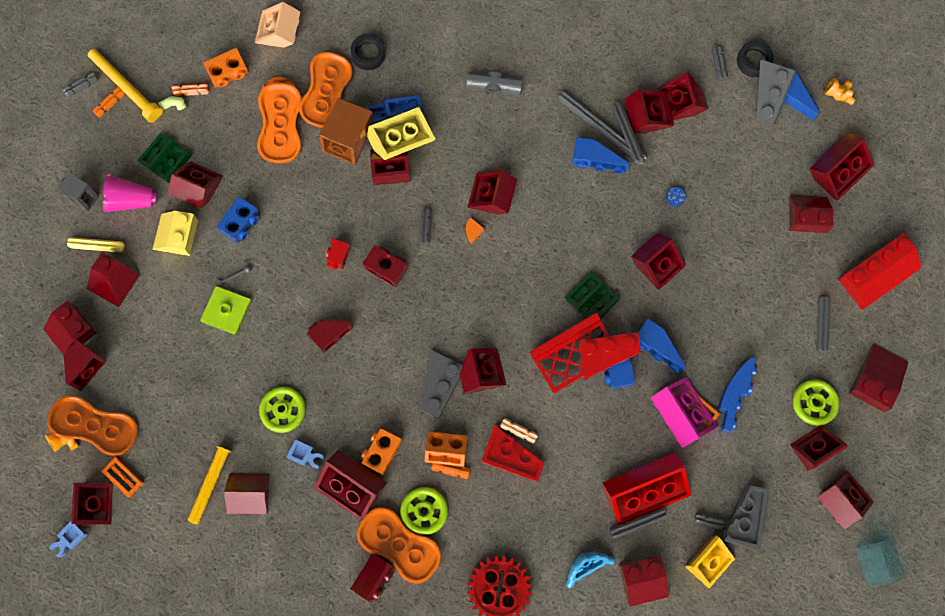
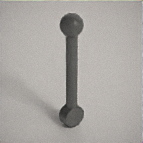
M245 266L243 270L223 280H216L214 284L217 287H221L223 283L245 272L250 273L252 269L250 266Z

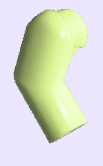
M170 96L158 102L162 110L175 105L179 111L186 108L185 100L182 97Z

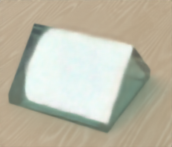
M893 538L854 548L867 588L895 583L906 578Z

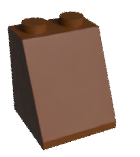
M338 98L319 134L322 152L356 165L367 138L368 127L373 123L372 111L367 107L354 105L349 100Z

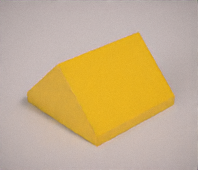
M713 536L685 567L706 587L710 588L735 558L720 537Z

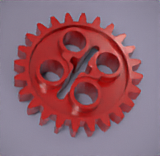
M496 555L494 562H491L489 557L487 558L486 565L480 561V570L475 567L473 568L477 574L469 575L473 582L467 583L468 586L472 587V590L468 591L467 594L473 595L469 602L476 603L472 609L479 608V616L483 613L486 616H512V614L520 616L519 609L526 611L523 604H530L526 596L532 595L531 592L527 591V588L532 587V584L526 583L531 577H524L523 574L526 572V568L519 570L520 562L513 565V558L506 562L505 556L499 561ZM492 571L497 575L494 583L486 581L485 575L487 572ZM500 571H504L502 587L505 588V592H501L499 607L496 608L497 591L494 590V586H498ZM510 574L514 575L517 579L516 584L512 587L508 586L505 582L507 575ZM485 592L493 594L494 600L492 603L485 604L483 602L482 595ZM510 595L513 597L514 603L511 607L503 605L502 600L504 596Z

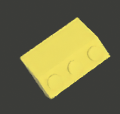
M419 107L368 127L367 138L374 151L384 160L435 140Z

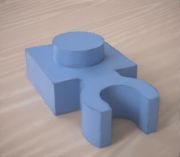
M295 440L286 458L303 466L310 462L313 468L319 469L320 466L316 465L314 461L316 458L324 460L325 457L320 453L312 454L313 447Z
M70 521L57 535L61 540L52 543L49 549L55 550L59 546L60 552L56 556L63 557L67 553V548L70 550L74 549L88 534L79 525L71 524Z

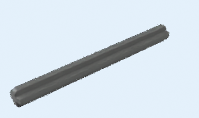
M562 91L559 94L558 100L632 157L628 144L622 135L567 92ZM643 153V156H644V158H645V160H646V159H647V155H646L645 153Z

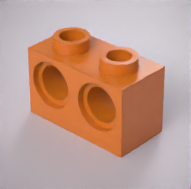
M237 48L203 62L215 88L218 86L224 87L229 81L234 79H242L248 73ZM239 64L237 67L232 68L233 65Z
M380 428L379 432H374L370 440L372 445L369 450L365 449L361 459L363 460V466L384 476L402 443V439ZM383 438L390 439L391 442L388 447L380 446V441ZM375 455L381 457V462L378 465H372L370 462L371 458Z
M428 431L425 462L464 467L467 436Z

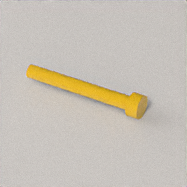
M96 49L89 51L88 57L143 110L142 115L148 122L152 123L162 115L163 110L155 102L150 103Z

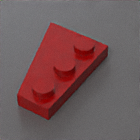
M638 332L579 341L585 380L641 353Z
M494 425L482 463L538 482L544 462Z

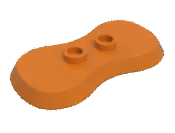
M320 52L312 59L310 63L311 84L299 104V112L303 120L320 128H323L338 98L341 99L342 92L352 77L350 62L343 56L332 52Z
M272 83L266 85L258 97V104L263 117V127L258 138L257 148L261 157L269 162L285 163L292 161L297 157L301 148L300 137L296 129V117L299 112L301 95L298 89L291 84Z
M75 395L59 398L51 407L47 417V426L54 435L65 439L85 440L93 444L101 452L111 456L126 453L134 444L138 433L137 423L129 415L120 412L101 411L93 407L85 399Z
M378 507L371 510L358 527L357 539L361 547L367 552L388 559L402 578L408 582L417 584L425 582L434 574L440 564L441 551L436 542L431 538L411 532L391 509Z

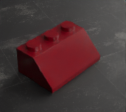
M846 133L810 168L814 180L838 201L875 165L864 137Z
M338 449L327 460L314 488L362 521L383 492L387 482Z

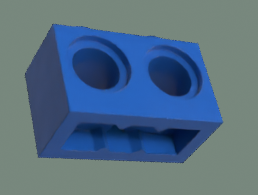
M238 197L216 227L221 233L239 243L240 240H244L247 237L248 229L251 225H255L258 222L260 213L255 206ZM250 211L248 216L242 217L243 212ZM233 226H239L236 231H230Z

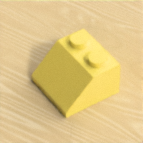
M180 211L161 214L153 250L190 256L198 224L196 216L192 213Z

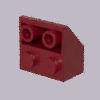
M370 149L371 173L374 185L411 182L408 151L384 160L374 149Z
M372 553L350 589L368 602L378 601L384 591L381 588L384 582L389 583L395 573L392 571L394 566Z

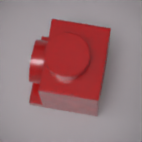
M331 238L332 247L328 248L325 256L327 258L326 266L333 270H337V268L343 269L351 250L350 245Z

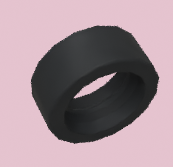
M363 34L352 42L350 48L351 57L354 64L360 69L366 71L374 70L384 62L386 57L385 47L382 40L376 35ZM364 44H374L379 50L378 56L368 61L360 59L357 52L359 47Z
M757 40L744 44L737 56V65L740 71L754 78L759 77L760 67H753L747 63L745 54L748 51L754 50L762 53L766 61L773 63L774 59L770 46Z

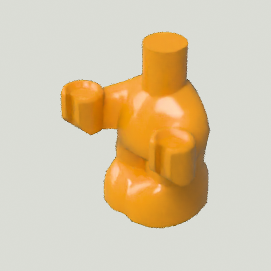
M834 77L824 90V94L833 96L837 101L847 102L850 105L855 102V98L851 97L853 95V91L850 89L852 82L849 80H845L843 85H840L839 80Z
M53 433L45 435L54 452L65 444H68L71 451L78 448L75 439L60 438Z

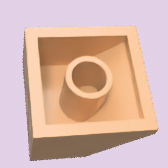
M284 2L263 10L255 43L283 48L292 45L296 39L295 33L299 24L300 11Z

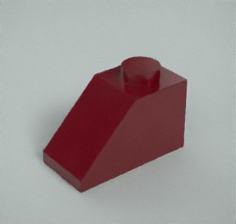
M321 320L319 323L315 322L309 327L307 335L325 353L353 327L349 321Z

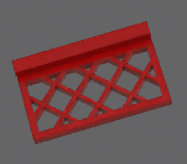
M597 313L529 352L553 394L584 377V372H582L583 365L571 361L573 351L581 353L580 349L574 348L576 341L579 339H593L591 338L592 333L599 327L604 333L603 337L610 336ZM560 350H571L568 360L558 358ZM547 358L554 360L551 370L544 369L540 362ZM557 361L567 363L565 374L554 371ZM570 364L580 366L578 375H568ZM553 374L564 376L561 385L553 386L551 382Z

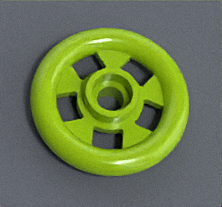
M817 379L807 380L796 388L793 395V407L796 414L808 424L816 426L825 425L831 422L839 411L840 401L838 394L825 381ZM812 387L814 393L808 396L805 390ZM822 389L829 394L826 399L820 394ZM813 399L819 402L818 406L813 405ZM801 400H806L808 408H802ZM826 403L831 405L829 413L823 410ZM811 411L819 412V417H811Z
M285 386L276 387L268 391L262 398L259 406V415L262 423L268 429L278 433L289 432L298 427L303 421L306 412V405L302 395L295 389ZM286 394L293 397L291 403L284 400ZM276 396L279 400L272 406L269 402ZM280 406H285L284 412H279ZM292 407H298L296 416L291 415ZM272 410L275 418L270 420L267 412ZM288 418V424L280 425V419Z
M419 487L410 491L404 497L400 508V515L403 524L411 532L418 535H430L440 530L445 524L448 516V506L443 495L437 490L430 487ZM428 495L435 499L433 504L425 501ZM418 497L421 502L417 503L414 507L411 501ZM423 507L428 509L426 515H422L420 512ZM434 509H440L439 518L433 517ZM413 511L417 518L415 521H411L409 518V513ZM430 520L429 527H421V521Z

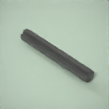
M617 102L612 107L634 162L636 164L643 163L645 158L621 102Z

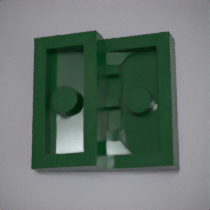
M160 133L137 161L167 183H170L171 174L183 167L192 154L176 144L171 138Z
M592 272L586 275L564 297L585 319L595 313L602 319L620 300L619 296L606 287L605 282Z

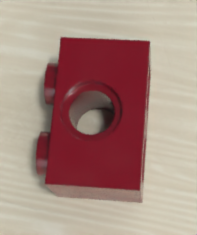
M374 245L362 264L363 268L396 287L408 269L406 261L400 256H392L386 248L382 246L378 248ZM384 262L391 263L389 268L381 267Z

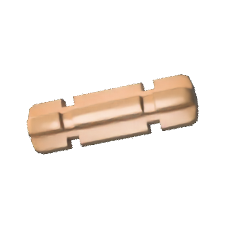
M506 418L503 419L500 425L502 429L509 430L510 433L522 439L526 438V441L534 443L538 437L537 433L529 432L527 428L515 422L513 424L511 420Z

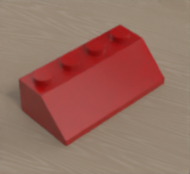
M903 233L847 272L838 281L863 310L921 269L917 248L906 234Z
M675 453L602 482L605 495L618 525L691 496L685 466Z

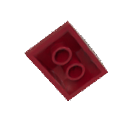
M873 344L849 394L882 412L891 410L900 393L909 362Z

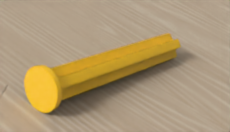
M216 446L218 450L188 517L189 522L193 524L200 522L228 453L232 451Z

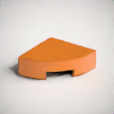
M470 217L466 224V235L470 243L473 244L484 232V228Z

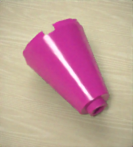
M107 174L103 191V195H105V201H103L104 212L152 207V203L156 204L157 192H153V188Z

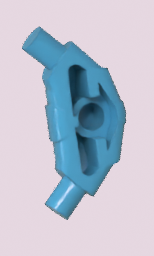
M596 551L580 553L572 562L565 585L568 588H573L576 581L604 567L605 564L613 565L615 558Z

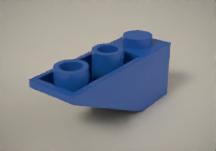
M796 72L784 102L811 120H814L820 113L819 107L813 102L808 88L804 87L799 73Z
M576 137L572 164L576 165V167H594L598 171L610 169L614 173L627 172L629 163L596 140Z
M647 319L638 332L640 349L652 353L651 356L656 361L667 363L668 368L673 372L678 373L679 371L682 373L686 366L665 330Z
M603 331L601 332V335L598 336V338L603 337ZM629 359L608 368L607 373H604L605 384H609V389L631 387L635 384L632 363Z

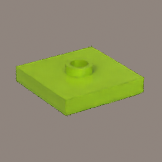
M215 286L200 321L237 335L252 300Z

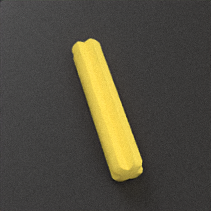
M69 237L67 246L70 248L120 253L124 251L125 247L121 241Z

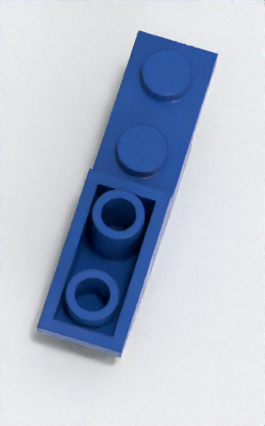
M750 358L735 372L722 393L717 411L724 413L720 432L728 434L732 429L735 430L737 418H735V414L741 406L739 397L745 398L752 392L753 383H751V378L757 370L756 358Z

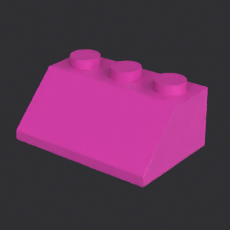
M687 377L667 386L651 397L655 407L661 413L665 423L669 426L682 448L719 427L716 421H713L712 415L701 402L698 393ZM691 390L694 396L689 394L687 391ZM696 405H698L701 409H703V411H700V410L696 407ZM688 407H690V408L692 409V410L689 411V412H688L687 410H685V409H687ZM704 420L707 422L711 420L712 425L707 428L702 422Z

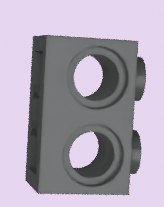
M70 173L61 180L58 187L71 202L87 211L90 210L99 197L87 183Z

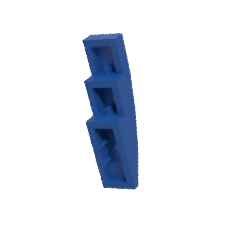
M419 95L384 100L382 104L365 106L373 113L372 125L417 107L423 113Z

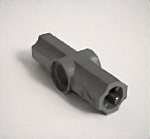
M468 72L466 89L482 90L487 94L496 93V95L501 93L521 94L522 78L506 77L499 72H489L488 74Z

